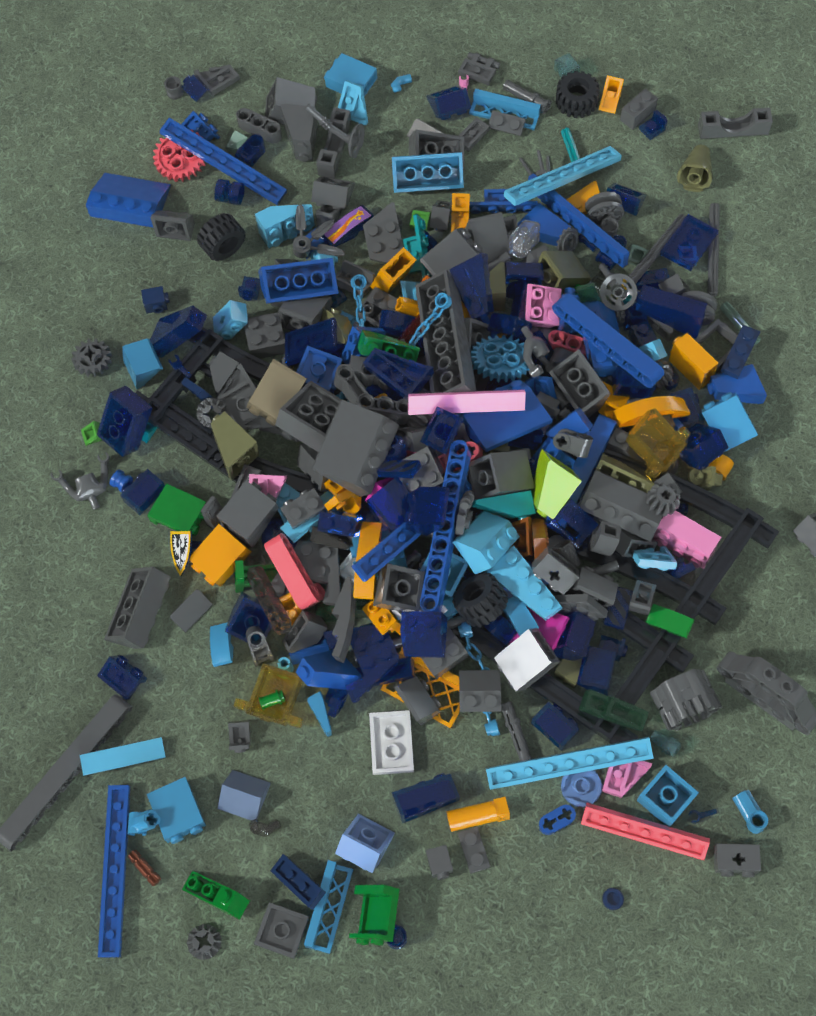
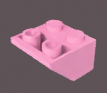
M527 284L525 321L536 327L551 328L559 326L560 318L554 313L552 306L561 298V289Z

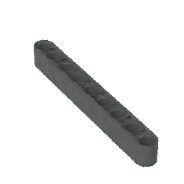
M118 694L113 695L0 827V844L10 852L16 849L17 843L19 841L22 842L30 832L29 829L39 822L44 816V811L47 808L49 809L58 799L59 793H63L72 782L70 780L81 772L82 766L79 755L98 751V747L102 743L104 744L112 735L113 729L115 727L118 728L126 718L124 716L128 711H132V705Z

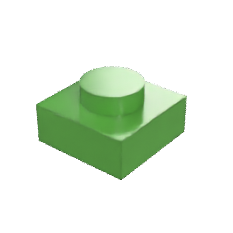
M413 210L410 228L415 229L413 215L417 214L425 220L426 229L424 231H427L430 212Z

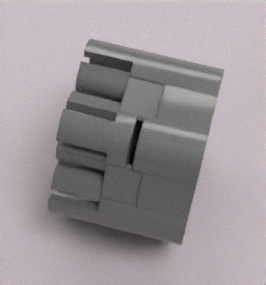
M692 669L670 678L650 692L657 709L660 710L659 713L668 731L680 730L682 722L685 727L692 725L689 716H691L694 723L700 722L697 714L700 715L702 720H705L712 713L722 708L705 671L700 669Z

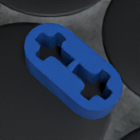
M562 805L544 815L539 821L540 831L545 835H551L570 825L576 817L575 809L570 805ZM562 810L571 812L570 820H567L566 817L561 820L558 819L563 814ZM544 820H547L548 822L556 820V822L552 825V830H549V828H543L545 824Z

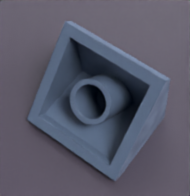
M232 770L222 784L217 809L256 822L271 783Z

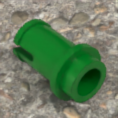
M277 689L275 693L259 697L262 709L264 710L279 703L283 705V702L286 701L283 691H278Z

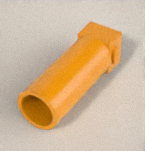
M506 797L446 811L451 832L492 822L510 820Z

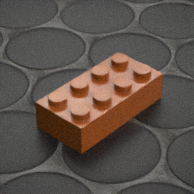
M544 518L531 519L534 559L549 546L547 523H544Z

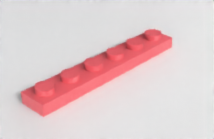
M586 803L581 824L701 860L705 859L710 844V838L590 803Z

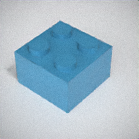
M665 765L636 801L664 825L671 827L699 792L670 767Z

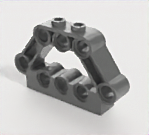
M351 355L349 364L339 365L334 377L335 387L343 392L350 403L384 415L399 425L407 424V420L410 418L408 414V395L399 401H393L387 396L373 398L364 386L378 385V387L384 390L397 388L400 392L411 390L409 394L431 393L429 376H425L420 386L403 378V374L409 364Z
M729 651L717 666V671L726 678L725 682L792 731L797 729L799 732L809 735L816 726V710L809 700L805 688L765 659L757 656L754 658L739 655Z

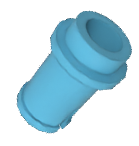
M287 657L280 658L278 660L279 663H277L279 674L284 677L290 676L294 671L293 664Z

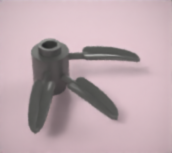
M298 205L296 209V229L300 230V236L296 237L293 241L294 255L298 258H305L310 254V250H317L319 254L344 256L345 252L337 247L318 244V247L311 246V242L314 239H320L332 228L334 221L329 220L311 232L312 237L309 239L303 236V230L306 229L305 211L302 205Z

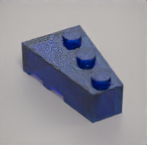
M445 773L439 774L431 780L422 781L413 786L392 792V799L402 824L460 800L451 774L445 775Z

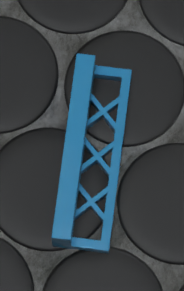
M475 89L469 114L490 119L492 114L490 111L495 109L505 114L513 113L520 118H533V124L525 123L524 128L535 130L540 116L541 105ZM476 105H480L485 108V110L481 112L474 111Z
M328 860L320 886L326 893L314 908L304 942L306 948L328 954L331 953L353 873L352 868L340 866L336 862ZM336 870L348 873L346 881L337 885L334 879ZM332 883H334L336 886L333 889H331ZM342 886H344L343 892H341V890L339 889ZM338 890L341 895L340 902L331 906L328 900L329 894ZM328 903L330 908L325 910L326 904ZM336 907H338L337 914L334 911ZM332 911L335 921L330 926L325 927L322 921L323 915ZM322 924L324 929L319 931L320 925ZM332 928L331 935L327 931ZM324 932L329 937L327 948L315 945L317 936Z

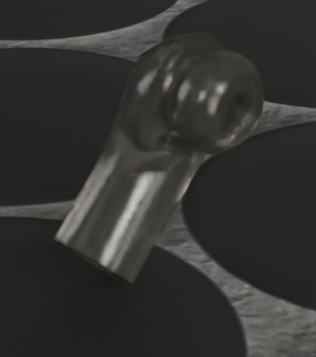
M254 819L249 824L250 831L262 837H267L282 828L277 819L268 824Z

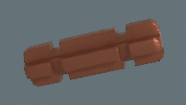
M137 850L131 851L128 859L147 878V881L152 886L157 885L161 877L154 872V869L143 857L141 858L142 855Z

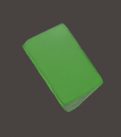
M93 421L81 429L86 446L107 439L103 424Z

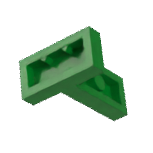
M243 560L235 561L236 593L243 592L244 587L269 586L278 573L274 564L243 566Z

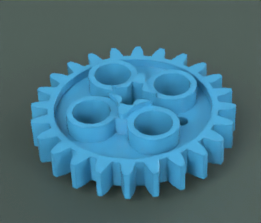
M495 335L494 339L488 336V340L482 338L481 343L476 342V346H473L471 351L473 370H477V374L483 373V378L489 376L490 381L494 378H497V382H500L501 379L507 382L509 378L515 381V376L521 379L522 374L526 375L527 370H529L523 360L524 343L519 344V339L513 341L512 336L506 339L505 335L502 338Z

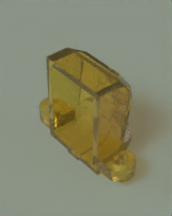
M655 408L648 410L628 433L626 442L646 462L648 468L644 474L649 480H653L661 472L667 471L671 464L679 458V454L687 445L685 441L689 437L690 432L686 427H681L675 431Z
M262 664L250 701L236 698L233 707L246 711V714L258 717L265 722L301 728L304 720L291 715L302 685V679L296 673ZM277 689L278 691L282 690L286 699L283 705L279 703L263 710L259 697L275 693Z

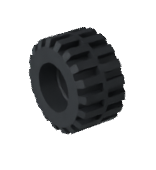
M574 71V73H567V76L563 75L558 81L555 102L558 110L561 109L562 114L566 112L568 117L574 115V118H577V116L584 118L585 114L589 116L591 111H595L598 104L599 83L596 82L595 77H591L589 73L585 74L584 71H581V73ZM578 92V93H582L583 95H582V96H576V95H573V94H571V93Z
M222 213L209 219L197 235V242L211 260L222 261L240 249L245 241L246 232L232 215Z
M482 572L481 574L478 573L468 577L467 580L457 587L452 603L468 625L481 627L484 624H490L491 621H495L498 616H501L502 611L507 607L508 594L495 576L491 573Z

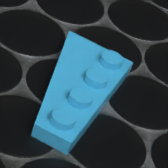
M515 546L509 548L492 568L483 571L495 576L501 586L505 587L516 598H519L544 620H548L562 609V606L545 584L533 574L531 566Z

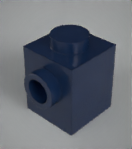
M163 286L141 290L143 305L147 314L153 312L162 313L164 310H168L167 303H170L168 292H164Z

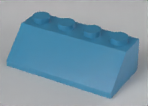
M462 152L392 157L394 193L464 188Z

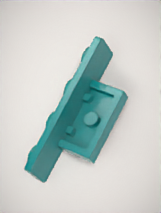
M416 214L413 215L416 236L403 239L404 248L417 259L409 274L422 272L423 279L426 275L430 277L433 275L420 261L428 253L427 246H429V242L424 231L426 229L425 220Z

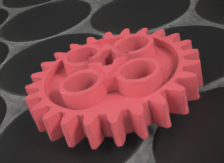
M160 138L162 143L156 144L158 149L153 150L155 156H153L154 165L163 177H167L168 180L173 178L177 182L180 178L184 182L185 177L191 180L190 175L193 174L196 177V171L202 172L200 166H206L204 160L168 138Z

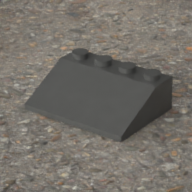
M309 381L280 408L275 425L319 452L342 399L316 383Z
M340 400L311 469L359 497L371 494L381 471L380 467L385 461L399 425L384 415Z

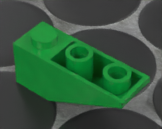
M362 330L357 346L361 355L410 364L412 360L416 362L420 347L367 330Z
M194 871L191 872L182 888L183 891L238 920L241 919L250 902L249 899L240 893Z

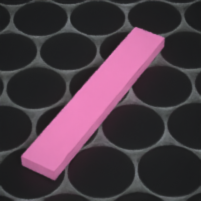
M525 390L408 394V414L525 410L526 392Z

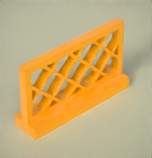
M402 647L399 657L380 690L403 702L397 691L392 692L387 689L390 681L398 679L399 684H401V678L412 675L414 678L416 673H426L428 678L426 684L430 685L432 692L430 697L447 694L450 705L441 707L439 710L451 708L453 714L449 723L441 718L440 713L432 719L451 729L460 713V702L452 704L449 693L459 691V676L448 671L438 679L431 681L430 676L435 677L420 656ZM401 661L409 664L411 672L399 674L398 667ZM439 681L444 683L446 691L434 694L432 683Z

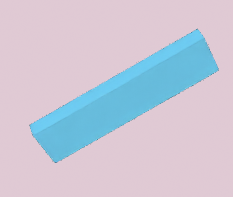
M162 737L79 755L83 776L166 757Z

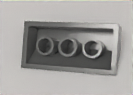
M595 470L578 507L604 521L620 525L622 529L650 542L663 516L661 513L656 515L655 510L649 511L650 505L646 504V492L598 470Z
M153 566L132 569L104 640L133 649L144 648L148 642L150 630L155 624L156 614L162 606V599L169 587L171 576Z

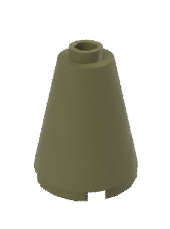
M705 145L695 146L677 173L678 183H681L685 190L693 192L703 191L712 182L710 149Z

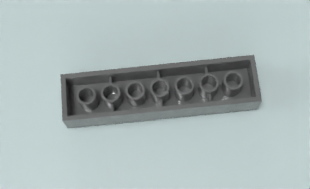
M446 269L415 285L421 323L432 314L436 307L435 297L439 293H445L452 299L451 306L443 311L442 315L430 325L427 332L423 335L431 393L475 392L476 385L458 281ZM438 307L436 312L439 314L441 308ZM423 325L422 328H421V329H422V332H423V331L425 330V328H426L424 325Z

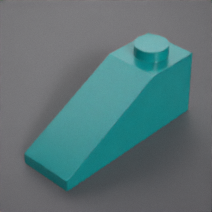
M531 490L474 500L471 506L509 519L518 518V520L536 514Z

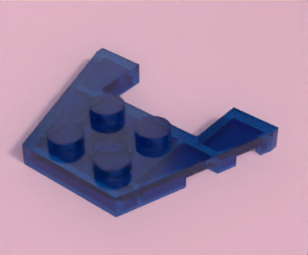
M375 625L353 628L350 644L364 674L363 678L346 685L348 694L354 704L360 700L362 695L369 692L380 678L387 675L401 661L389 631L382 635ZM333 630L323 632L331 650L335 648L337 639L332 635Z

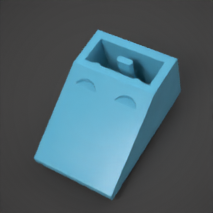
M311 204L302 205L306 217V229L303 230L305 232L315 226ZM298 205L270 206L255 214L258 232L268 248L277 247L283 241L293 239L300 233V230L296 229V209Z

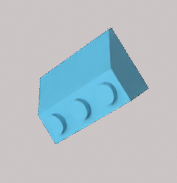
M483 511L470 523L469 529H465L464 534L459 535L453 541V544L476 575L492 568L520 536L509 520Z

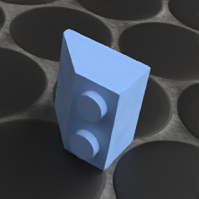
M358 814L342 834L335 854L356 864L363 870L373 873L379 865L395 832Z

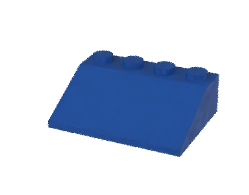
M104 173L91 190L86 208L91 217L154 228L151 215L158 210H163L171 184Z
M520 379L512 381L503 387L496 388L494 391L525 390V410L456 413L464 422L468 437L480 445L485 452L553 423L552 418L534 392Z

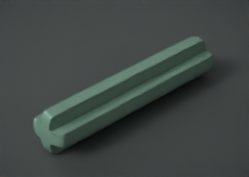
M726 301L721 305V311L739 331L743 324L751 327L729 302ZM758 336L754 345L760 342V336Z

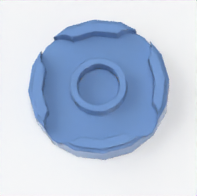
M595 770L565 775L561 781L562 795L568 803L583 808L586 806V803L594 804L599 799L602 793V782Z

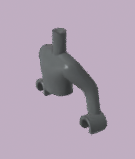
M528 326L523 327L521 331L526 337L523 360L529 368V374L532 377H538L543 373L542 367L539 364L535 366L532 361V353L549 373L558 364L554 360L549 362L546 359L545 355L550 351L545 341L539 336H533Z
M105 452L107 455L105 460H101L100 456H97L101 463L100 482L97 481L94 473L83 475L75 479L76 491L63 478V473L60 470L58 478H54L52 472L51 478L59 482L74 500L84 501L89 499L92 509L95 510L100 508L96 496L105 492L107 488V463L110 460V456L107 452Z

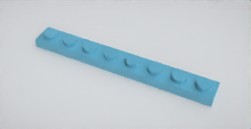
M606 147L504 191V197L514 206L619 162L622 155L613 147Z
M645 737L486 768L491 790L654 759L650 738Z

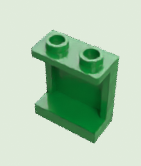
M166 483L147 516L150 522L156 525L160 523L175 531H190L191 540L192 536H196L199 532V524L204 520L201 509L207 502Z
M355 885L354 894L363 896L359 931L358 933H349V938L355 939L356 944L369 945V942H371L370 944L383 946L384 942H393L400 889L388 885Z

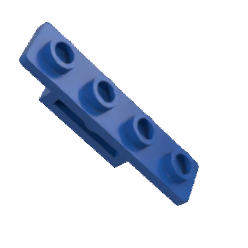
M484 189V202H470L469 212L472 214H479L481 212H489L491 214L498 212L515 213L516 211L529 213L538 205V201H526L514 206L504 197V191L507 189Z

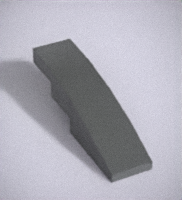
M346 577L332 612L336 619H338L332 635L337 639L332 656L342 663L345 661L351 643L355 623L356 598L353 597L354 582L350 577Z

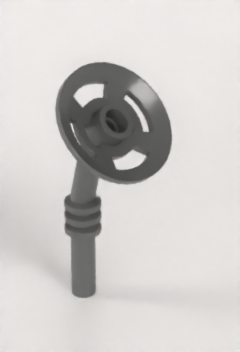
M307 104L305 110L318 120L319 125L325 130L331 131L348 144L350 157L356 158L364 141L365 130L363 124L358 123L351 134L347 135L332 124L333 122L326 116H322L314 107Z
M604 263L600 264L599 269L606 277L600 288L602 302L606 307L614 311L628 309L637 298V286L634 280L625 274L611 273ZM623 279L631 284L632 289H630L627 283L623 282ZM608 284L610 285L611 289H606ZM606 295H608L609 298H610L613 302H615L616 304H615V305L611 304V303L607 300ZM628 295H631V300L627 304L622 306V301L625 300Z

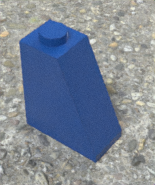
M540 203L517 223L520 237L553 246L558 245L557 241L560 238L559 235H562L563 229L566 230L568 227H571Z
M753 364L744 366L738 379L720 373L711 376L707 384L708 392L710 395L713 394L715 400H721V396L728 392L732 394L736 392L743 403L763 404L767 397Z
M333 650L303 657L296 670V674L307 686L341 690H354L362 676L347 658H345L344 663L337 661L332 656Z

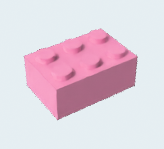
M675 511L672 515L668 514L661 519L653 539L658 542L657 545L659 547L666 546L672 550L675 556L679 558L684 557L689 560L692 566L704 569L715 552L721 537Z

